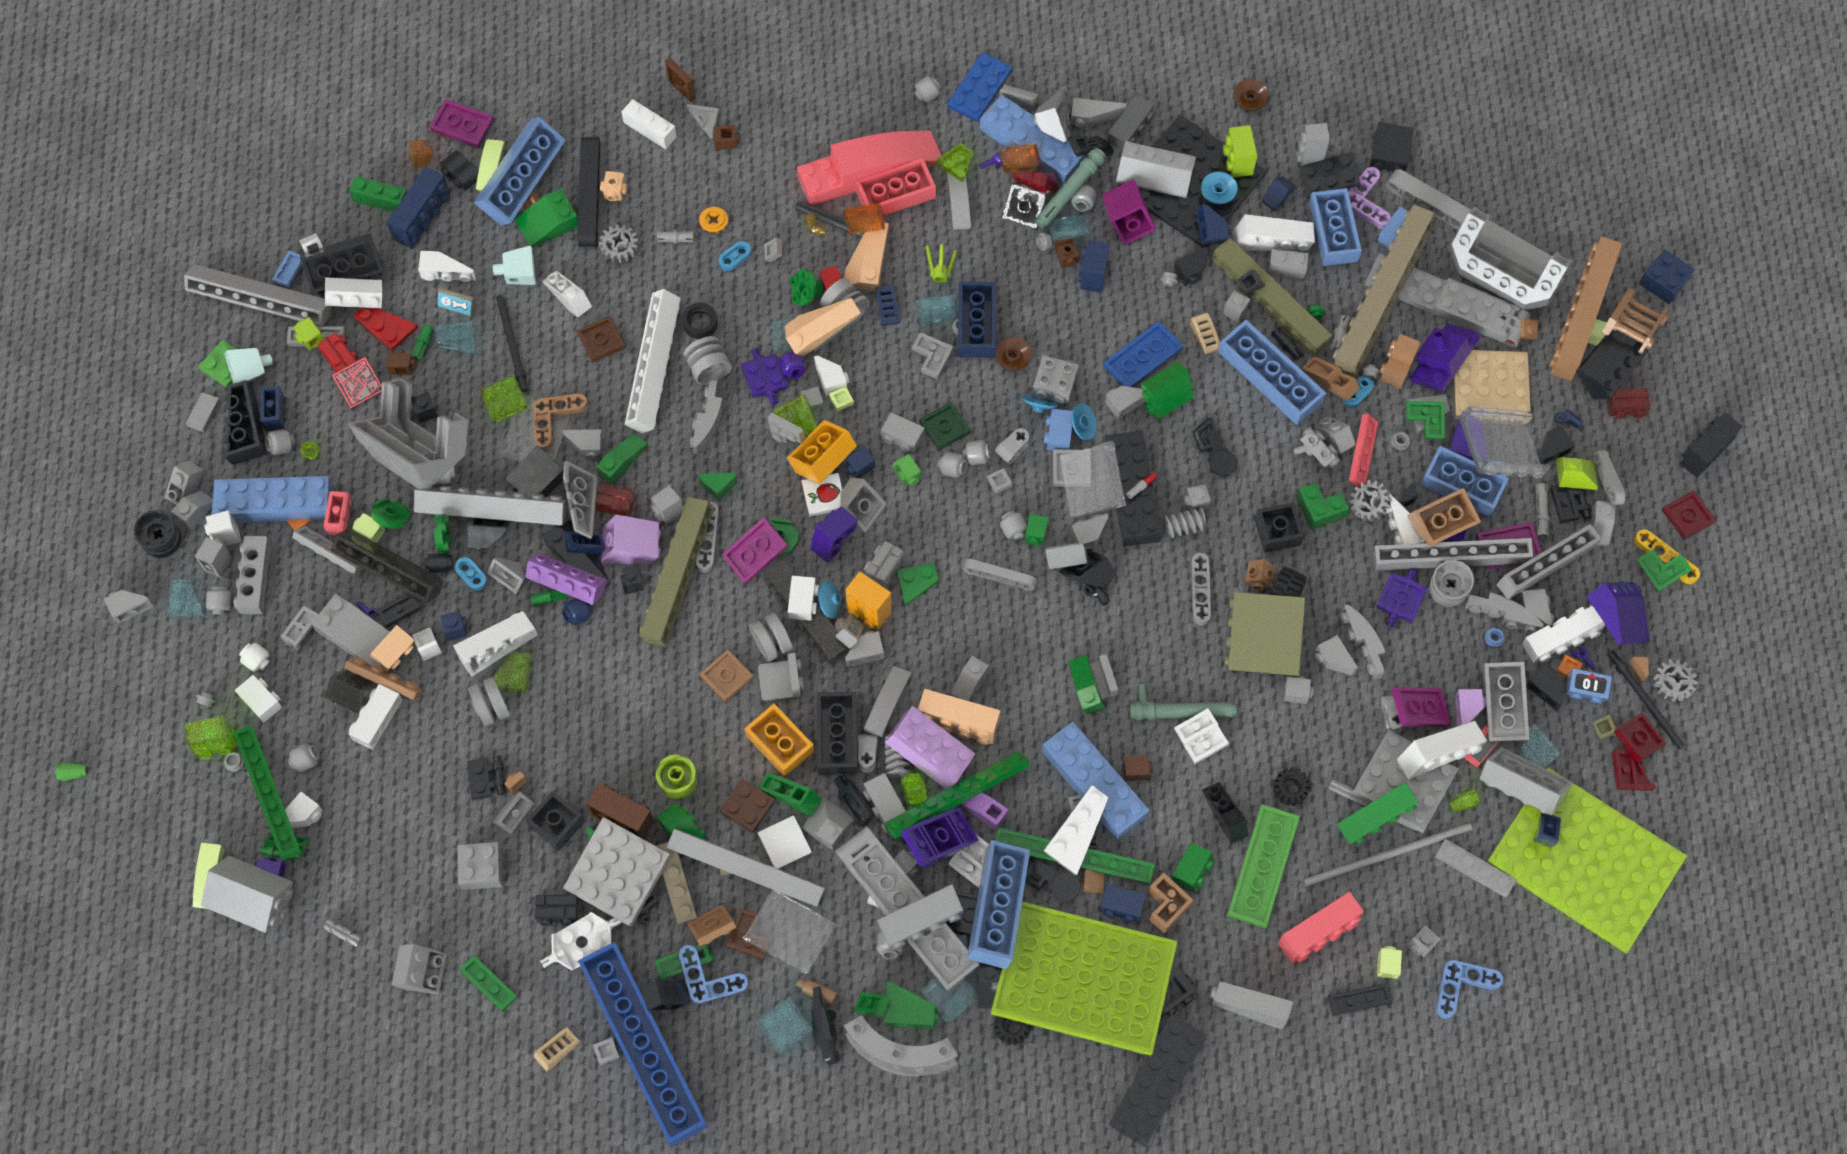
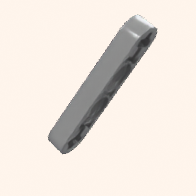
M1595 450L1593 454L1595 468L1611 504L1623 505L1625 502V491L1607 451Z
M711 501L710 504L713 506L714 511L709 524L714 529L712 532H706L703 543L710 542L712 547L709 550H704L701 547L696 559L697 568L703 573H708L713 569L715 560L719 509L717 504ZM704 555H707V561L710 563L706 567H703L701 564L704 562Z
M1197 553L1193 556L1191 562L1193 621L1202 626L1206 625L1211 617L1210 571L1207 555ZM1198 559H1201L1202 562H1205L1202 565V571H1198ZM1202 576L1206 579V582L1198 584L1195 578ZM1198 594H1203L1206 596L1207 600L1205 602H1199L1197 601L1196 596ZM1202 607H1204L1203 615L1205 616L1203 620L1198 616Z
M966 559L963 570L968 574L1028 591H1033L1037 583V579L1033 576L974 559Z

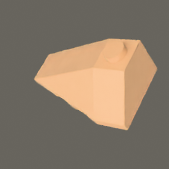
M870 221L845 269L844 278H847L858 290L876 292V287H880L889 223Z
M849 298L798 315L785 325L786 339L795 354L806 356L862 313L853 298Z

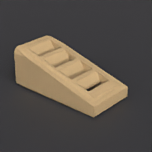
M1205 313L1193 317L1190 326L1204 355L1218 351L1220 341L1209 314ZM1210 335H1211L1210 338L1205 339V340L1203 339L1204 337H1207V336H1210ZM1211 342H1214V343H1215V344H1213V345H1211V346L1206 347V344H1208V343H1211Z
M566 1027L535 1051L534 1057L546 1071H549L573 1050L580 1041ZM564 1035L571 1042L569 1045L562 1039ZM559 1042L564 1049L561 1050L556 1043ZM551 1047H552V1048L555 1050V1052L557 1053L556 1055H554V1054L549 1050ZM546 1053L550 1060H548L543 1054Z

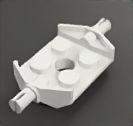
M590 912L587 916L563 930L552 934V953L540 960L544 968L553 962H558L573 971L580 967L578 960L611 944L612 928L623 922L616 918L605 921ZM579 937H585L588 940V944L584 948L576 945V940Z

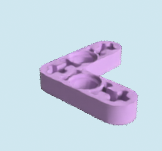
M1369 167L1359 177L1361 186H1364L1367 190L1360 192L1357 187H1354L1348 191L1350 200H1355V202L1351 203L1353 213L1377 228L1383 229L1391 219V216L1387 211L1366 199L1380 178L1379 170L1375 167ZM1374 174L1375 176L1372 177L1368 182V176ZM1368 207L1372 210V213L1366 214L1362 209Z

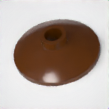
M1253 79L1239 82L1233 91L1235 103L1242 109L1249 111L1261 109L1265 106L1269 97L1266 86Z
M1005 338L995 348V360L999 366L1006 370H1021L1031 360V348L1021 338ZM1015 355L1016 358H1010L1009 356Z

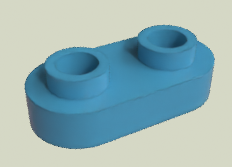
M739 241L719 256L720 268L725 271H731L751 256L750 245L745 241Z
M1361 376L1356 380L1360 389L1354 394L1355 398H1350L1348 401L1342 398L1345 406L1349 408L1357 407L1372 392L1374 383L1369 377Z
M467 557L457 560L455 570L460 578L471 590H483L487 585V579L479 567ZM464 567H469L467 571H463ZM476 580L481 581L479 584H474Z

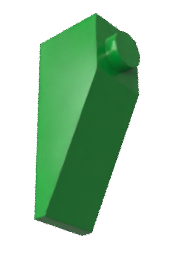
M632 434L608 452L596 466L598 476L614 486L648 446V443Z
M1083 655L1068 661L1083 711L1088 715L1106 708L1088 656Z
M767 772L758 789L779 802L811 817L822 801L811 788Z

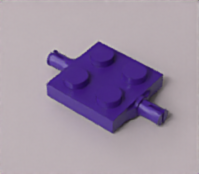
M753 348L751 353L754 359L741 363L753 398L768 396L771 405H774V403L776 405L778 400L775 394L788 388V383L780 367L777 354L761 357L759 349L755 348L754 350Z
M1414 568L1409 569L1407 577L1398 576L1394 573L1390 574L1376 608L1390 614L1386 622L1387 626H1389L1392 620L1390 627H1394L1397 618L1411 623L1414 620L1427 590L1426 587L1414 581L1418 572L1415 569L1412 574Z

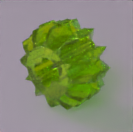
M909 773L901 777V789L909 806L914 807L927 800V790L919 773Z

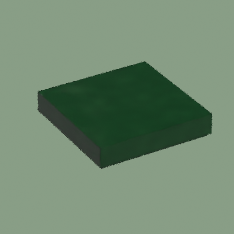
M952 402L919 419L920 424L925 428L926 433L938 451L971 432Z

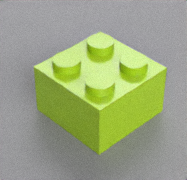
M1251 126L1229 128L1228 135H1225L1226 145H1223L1224 156H1227L1228 159L1226 162L1227 170L1231 172L1233 178L1253 175L1257 152Z

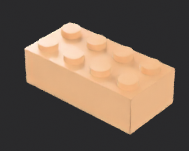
M924 689L918 707L920 712L949 734H958L962 739H976L978 743L983 745L993 744L1000 721V710Z

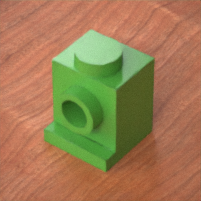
M910 454L893 462V471L897 472L902 482L905 481L908 486H914L920 481L921 471Z

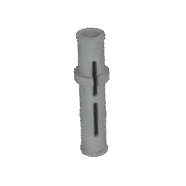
M1539 483L1535 486L1536 517L1534 522L1537 526V539L1544 540L1549 538L1548 485Z

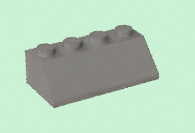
M1125 141L1116 183L1124 184L1134 179L1139 188L1186 198L1196 157Z
M1502 747L1487 759L1480 780L1484 781L1486 785L1496 787L1502 790L1504 794L1514 796L1520 799L1522 803L1531 805L1539 809L1540 812L1551 816L1559 809L1573 785V782Z
M951 884L877 921L889 949L894 947L896 950L903 947L905 941L911 938L913 941L923 937V933L930 929L933 932L943 927L942 924L950 921V923L957 921L961 918L960 915L963 914V909Z

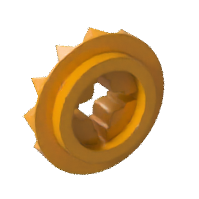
M709 207L701 213L699 222L703 230L718 234L720 230H724L725 226L728 225V215L722 208ZM710 218H712V219H714V220L717 218V223H715V222L711 223V219H710Z

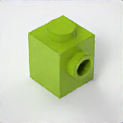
M309 317L299 321L293 327L296 332L294 335L295 339L299 344L303 343L308 351L317 347V344L324 340L321 332Z

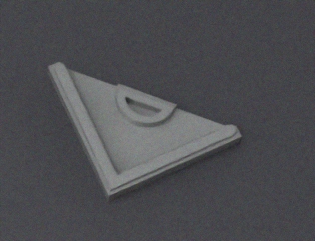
M687 104V110L707 135L714 139V126L717 125L719 108Z

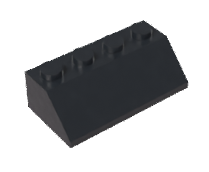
M1612 330L1609 335L1604 336L1576 370L1593 400L1609 399L1613 396L1648 353L1647 348L1644 349L1643 353L1639 352L1643 345L1642 343L1618 330Z

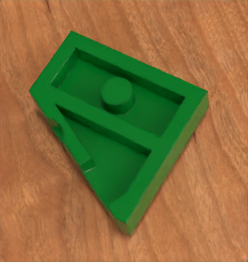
M935 563L897 570L905 606L909 605L917 596L925 593L928 588L938 583Z

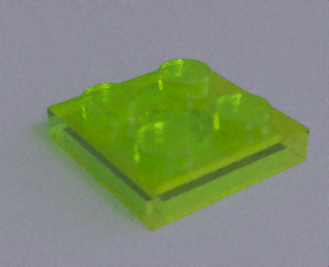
M514 375L479 390L493 423L528 408Z

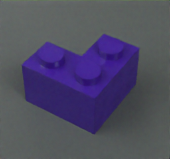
M842 506L836 511L832 510L824 521L821 520L816 524L810 549L828 563L840 552L842 542L855 531L858 519Z

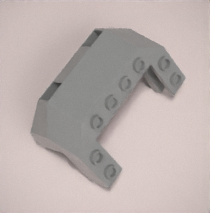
M1474 206L1466 216L1451 247V253L1459 276L1500 299L1520 307V310L1526 311L1547 306L1565 279L1563 277L1573 260L1562 257L1556 251L1546 268L1538 265L1484 235L1482 231L1491 215L1479 211Z
M402 378L382 382L380 417L350 422L348 424L358 441L377 462L419 490L429 488L465 456L468 420L458 413L453 414V421L445 416H440L437 418L436 436L410 420L412 385Z

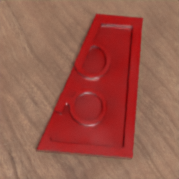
M362 307L353 315L359 324L392 351L419 328L417 324L378 308Z

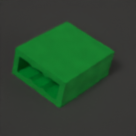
M1175 362L1141 384L1142 396L1146 402L1145 409L1149 415H1153L1158 420L1194 398L1189 372L1179 362Z

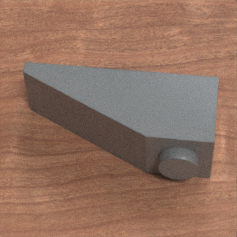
M1073 98L1070 125L1078 128L1090 127L1119 118L1126 109V103Z

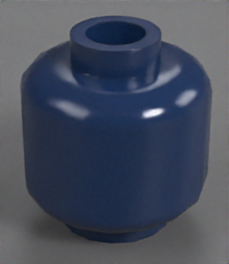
M577 598L566 602L562 609L564 620L572 625L588 621L590 619V612H592L591 604Z

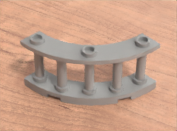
M862 1015L844 1025L848 1032L845 1034V1037L852 1047L873 1065L885 1071L903 1076L918 1077L938 1074L957 1066L954 1058L958 1057L948 1038L925 1046H907L892 1042L878 1034L870 1027Z

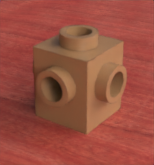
M1265 559L1249 561L1245 583L1257 591L1272 588L1275 566Z

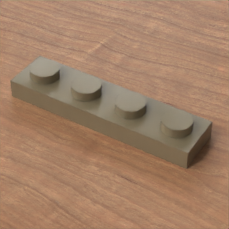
M668 842L656 847L672 855L662 873L677 924L695 919L697 915L678 852L668 849Z

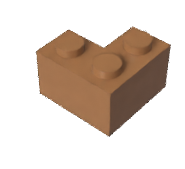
M1400 334L1397 340L1393 339L1386 356L1389 359L1388 363L1384 362L1380 369V373H1382L1380 380L1401 389L1421 342L1403 334Z
M1165 873L1149 888L1148 893L1161 904L1151 914L1149 921L1165 934L1192 906L1194 901Z

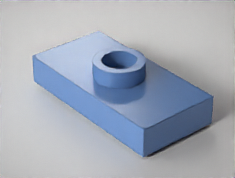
M288 251L272 279L274 284L290 289L303 267L300 261V254Z

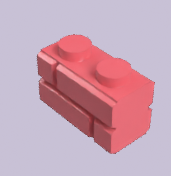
M329 492L324 528L328 535L347 536L350 509L353 502L347 492Z

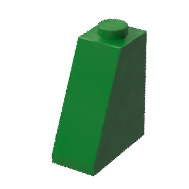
M887 982L886 996L890 998L885 1012L884 1026L934 1029V1024H938L939 1011H935V1005L892 982Z

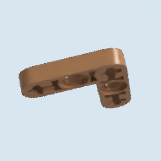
M572 394L541 398L535 401L533 415L534 441L536 446L538 445L543 451L551 449L553 446L552 416L576 414L586 411L589 404L584 395ZM581 400L582 403L580 404V406H577L578 401ZM559 402L566 403L563 409L556 408ZM542 405H545L543 411H540ZM547 421V427L543 429L538 427L540 422ZM542 434H544L547 440L543 445L541 444V442H543Z

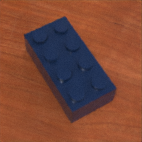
M425 166L387 221L394 241L410 249L419 243L421 235L425 230L429 229L432 219L439 214L443 203L449 200L450 191L443 174Z
M959 281L958 357L995 358L996 282Z

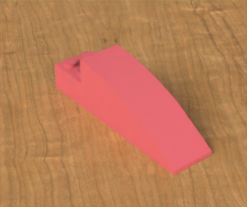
M897 131L864 136L830 145L831 156L797 167V177L808 203L815 206L856 192L855 181L921 158L924 159L927 167L942 163L944 160L931 131Z

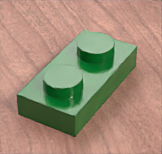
M861 992L853 1011L861 1015L883 1017V1014L887 1011L890 998L881 994Z

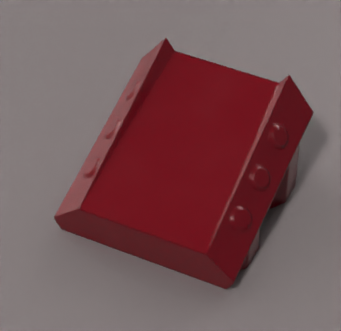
M1012 172V177L1015 181L1047 194V191L1057 193L1059 184L1056 173Z

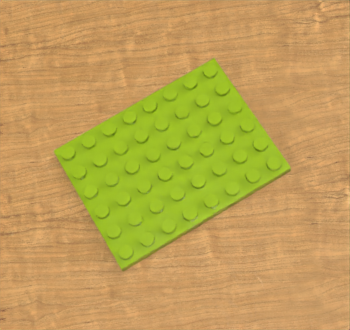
M1547 768V770H1549V771H1551V772H1553V773L1559 775L1558 773H1556V772L1553 771L1552 769ZM1574 783L1559 809L1553 814L1561 818L1559 841L1552 848L1533 842L1541 812L1531 805L1524 804L1487 863L1515 878L1518 884L1627 954L1687 855Z
M1022 902L1013 960L1007 969L1002 968L991 1014L1152 1056L1177 941Z

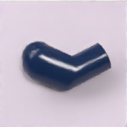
M1571 411L1558 412L1555 415L1557 423H1571L1577 429L1584 422Z

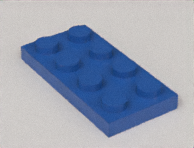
M982 52L948 101L947 107L978 122L1012 72L1013 67Z
M1158 321L1105 361L1103 367L1121 386L1134 387L1182 351L1183 345Z

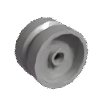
M774 612L764 617L765 626L759 620L749 624L753 639L767 662L777 658V649L782 654L793 650L788 634Z
M493 677L483 682L487 692L483 694L480 686L477 684L467 688L472 698V705L477 716H480L484 727L494 724L495 719L491 712L495 710L500 720L510 717Z

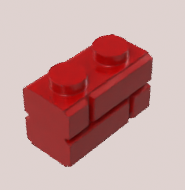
M336 332L318 343L317 347L334 371L338 372L357 362L359 358L353 350L349 351L346 347L348 343L343 335L338 336Z

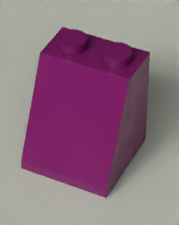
M1134 179L1101 194L1109 219L1123 245L1157 230L1143 195Z

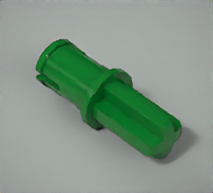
M423 325L419 337L415 340L416 344L411 357H415L416 360L422 359L426 347L430 345L429 340L434 332L432 326Z
M546 589L547 591L530 595L533 607L546 603L552 604V601L569 597V595L555 589L551 591Z

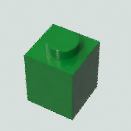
M1029 515L1025 542L1034 546L1044 544L1049 517Z

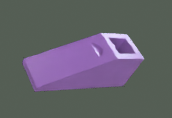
M983 793L959 805L995 832L1008 817L1007 808Z

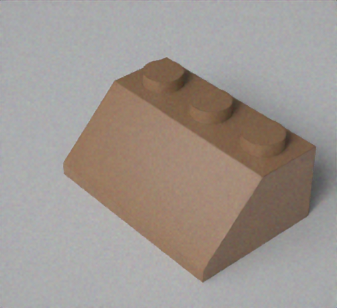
M1464 488L1407 515L1415 532L1429 546L1481 522Z

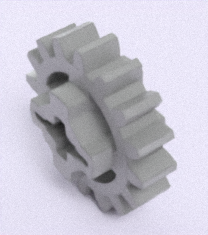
M617 224L615 229L610 226V231L604 230V236L599 237L601 254H605L606 260L611 257L613 263L616 259H618L619 263L622 262V259L629 261L628 256L634 257L633 251L638 252L637 245H639L636 233H633L632 228L626 230V225L619 228Z
M1368 480L1367 485L1361 482L1360 489L1355 487L1356 494L1351 493L1354 500L1349 501L1350 504L1354 505L1351 510L1355 512V516L1361 517L1363 521H1366L1368 518L1369 521L1373 522L1374 517L1378 520L1380 519L1381 513L1386 515L1385 508H1390L1387 502L1392 501L1388 496L1390 491L1386 489V486L1376 480L1374 483Z
M1678 659L1675 663L1672 660H1668L1666 664L1663 662L1659 666L1660 668L1656 669V675L1653 677V680L1657 682L1654 684V687L1660 688L1657 693H1664V699L1669 696L1671 697V702H1674L1676 698L1681 702L1684 697L1688 699L1696 690L1694 687L1698 682L1694 679L1697 674H1691L1693 668H1686V662L1681 665Z

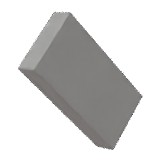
M202 392L186 422V426L205 432L220 403V399Z

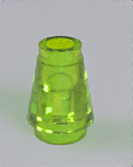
M1466 789L1449 802L1452 811L1456 813L1477 807L1480 799L1474 789Z

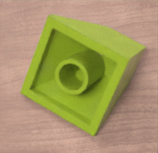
M1564 457L1556 459L1559 487L1598 489L1594 461Z

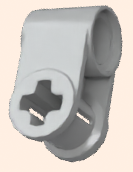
M1022 428L1016 429L1006 440L998 445L995 453L1006 463L1011 464L1028 447L1029 433Z
M1393 695L1382 696L1381 707L1384 713L1386 729L1398 734L1402 731L1403 726L1400 724Z
M858 734V767L863 773H871L876 767L877 735ZM866 759L869 760V764H865Z

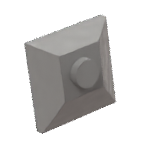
M850 478L840 492L841 506L858 519L857 526L866 533L887 503L864 479Z
M823 797L812 817L809 816L800 829L834 851L855 821L851 815Z

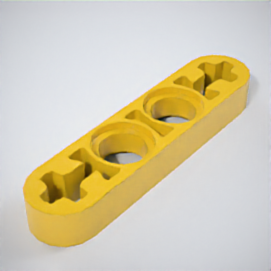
M1640 530L1634 538L1635 544L1645 553L1655 547L1662 548L1664 554L1658 556L1664 564L1680 555L1648 530ZM1642 537H1647L1644 542L1641 541ZM1685 559L1692 568L1690 572L1693 573V576L1689 578L1687 573L1679 579L1686 584H1694L1700 577V571L1695 565Z

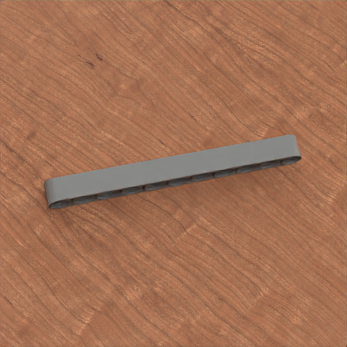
M1396 169L1385 183L1389 191L1416 206L1434 212V217L1457 230H1460L1466 216L1471 211V209L1400 169ZM1488 220L1482 231L1484 235L1546 268L1550 259L1553 258V256Z

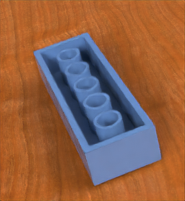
M1003 95L980 118V130L1043 173H1056L1058 183L1062 186L1077 170L1080 162L1087 158V155L1077 157L1068 140L1062 142L1042 132L1039 125L1035 124L1032 114Z
M540 116L530 119L474 203L499 225L510 224L566 140Z
M1247 320L1220 341L1218 353L1296 425L1300 424L1324 402L1326 392Z
M329 476L214 480L212 515L229 511L236 523L299 519L325 520L329 492L333 491V483Z
M1073 721L1042 745L1041 752L1078 795L1083 798L1089 788L1094 786L1108 797L1099 820L1117 841L1148 817L1150 810Z
M991 840L986 848L967 959L1007 969L1012 962L1030 850Z

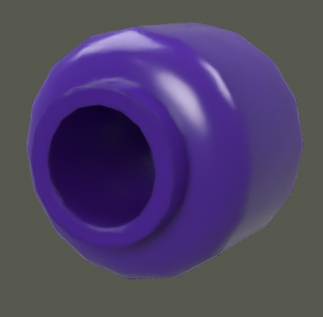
M791 351L785 353L780 359L779 364L785 377L798 379L804 374L806 364L801 355Z

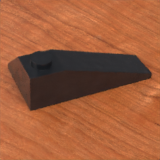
M572 520L567 521L563 525H555L543 535L546 546L563 563L607 580L605 587L610 584L597 555L569 550L565 532L574 531Z

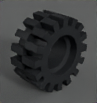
M1291 767L1290 770L1285 768L1283 772L1280 771L1278 776H1276L1273 783V792L1276 793V798H1280L1281 803L1284 801L1288 806L1289 804L1295 806L1306 799L1311 783H1309V777H1305L1306 773L1300 772L1301 769L1298 768L1296 771L1294 767ZM1288 780L1296 781L1299 785L1298 792H1287L1284 788V783Z
M1000 1016L995 1017L994 1032L1002 1043L1017 1045L1027 1039L1031 1029L1030 1024L1019 1022V1031L1009 1033L1004 1027V1023L1008 1019Z

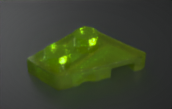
M960 142L938 157L936 164L963 182L974 152Z
M801 395L773 410L774 414L802 428L805 436L811 434L819 425L806 395Z
M510 653L493 676L499 690L526 692L532 658L531 653Z

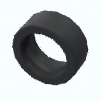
M700 302L688 306L682 316L685 332L694 339L712 336L717 330L716 311L706 303ZM696 313H705L710 316L711 323L705 328L696 329L690 325L689 320Z

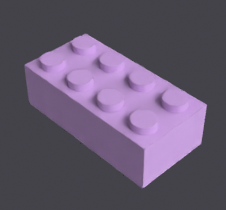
M914 706L903 714L885 741L887 745L945 789L956 784L975 755L973 751Z

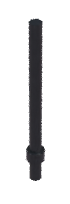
M498 295L496 300L515 368V379L519 383L521 392H527L528 387L525 380L527 376L525 370L522 369L503 295Z
M1614 650L1607 655L1615 664L1617 672L1624 676L1678 750L1684 747L1685 744L1628 670L1629 666L1626 662H1622Z

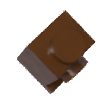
M735 125L714 126L715 151L737 148V143H740V134L736 132Z
M1073 236L1055 240L1054 250L1061 267H1072L1079 262V254L1074 244Z
M388 350L386 367L389 374L412 375V370L416 368V358L411 357L406 352L393 353L392 350Z

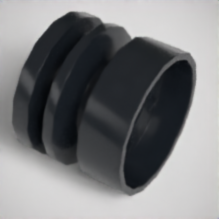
M152 510L142 514L136 520L134 536L144 551L150 556L167 558L179 549L182 542V534L176 523L167 513Z

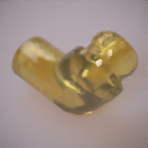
M810 213L807 214L804 219L807 231L824 237L826 228L817 226L815 216Z

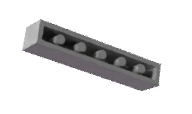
M1589 524L1507 573L1496 585L1509 600L1592 550L1602 538L1592 525Z

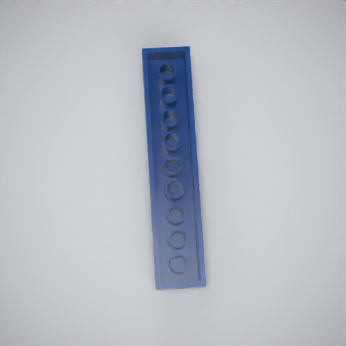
M613 942L578 960L669 1146L673 1147L708 1128L650 1011H647L646 1003L616 943Z

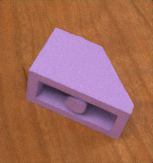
M1458 689L1455 694L1458 726L1473 722L1483 708L1486 707V697L1482 695V689Z

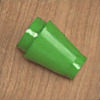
M66 762L56 764L57 780H62V782L87 776L86 764Z

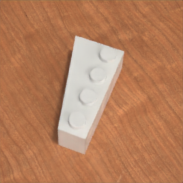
M1245 214L1232 232L1233 241L1244 251H1271L1272 249L1306 251L1315 242L1313 223Z
M1591 604L1585 610L1583 607L1575 610V613L1570 615L1569 619L1565 616L1553 624L1552 628L1548 625L1527 636L1522 645L1533 663L1538 661L1543 663L1549 660L1551 655L1555 653L1558 655L1568 650L1567 647L1571 645L1576 647L1581 645L1584 639L1588 637L1591 639L1596 638L1601 634L1600 631L1605 624Z
M522 611L453 645L460 661L472 677L536 637L537 632Z
M1473 721L1413 741L1397 761L1409 780L1456 759H1461L1470 753L1473 755L1480 752L1487 740L1477 723Z
M1091 786L1043 851L1075 876L1078 874L1108 797L1094 786Z

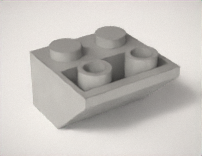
M416 944L401 945L391 986L408 991L439 994L447 954Z

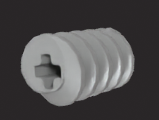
M1201 507L1198 509V512L1196 509H1192L1191 514L1189 511H1184V514L1181 512L1177 513L1176 517L1174 514H1170L1169 519L1167 516H1164V524L1167 533L1170 534L1171 538H1174L1175 532L1181 537L1183 530L1186 535H1189V529L1196 533L1197 527L1202 532L1206 524V518Z
M885 743V756L887 757L885 759L887 764L885 771L887 772V778H901L910 774V770L905 769L910 766L909 762H904L907 759Z

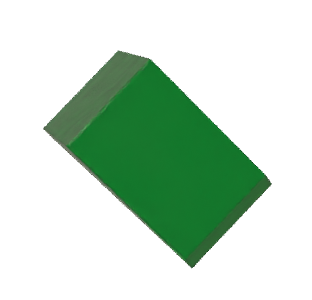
M736 472L698 474L699 484L718 501L737 484Z

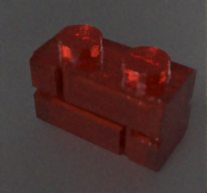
M1647 388L1618 389L1611 398L1606 399L1609 416H1615L1618 419L1632 415L1635 418H1641L1650 410Z
M610 483L597 484L596 511L631 517L636 501L635 492L631 488L622 487L620 489Z

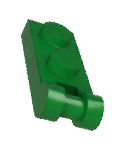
M699 944L693 945L697 951L701 950L703 957L699 958L701 965L715 960L714 955L709 950L710 944L699 946ZM686 948L685 953L682 954L683 957L688 958L689 962L685 963V967L691 964H698L697 960L692 962L691 955L694 954V951H690L689 948ZM679 951L654 960L661 980L683 972Z

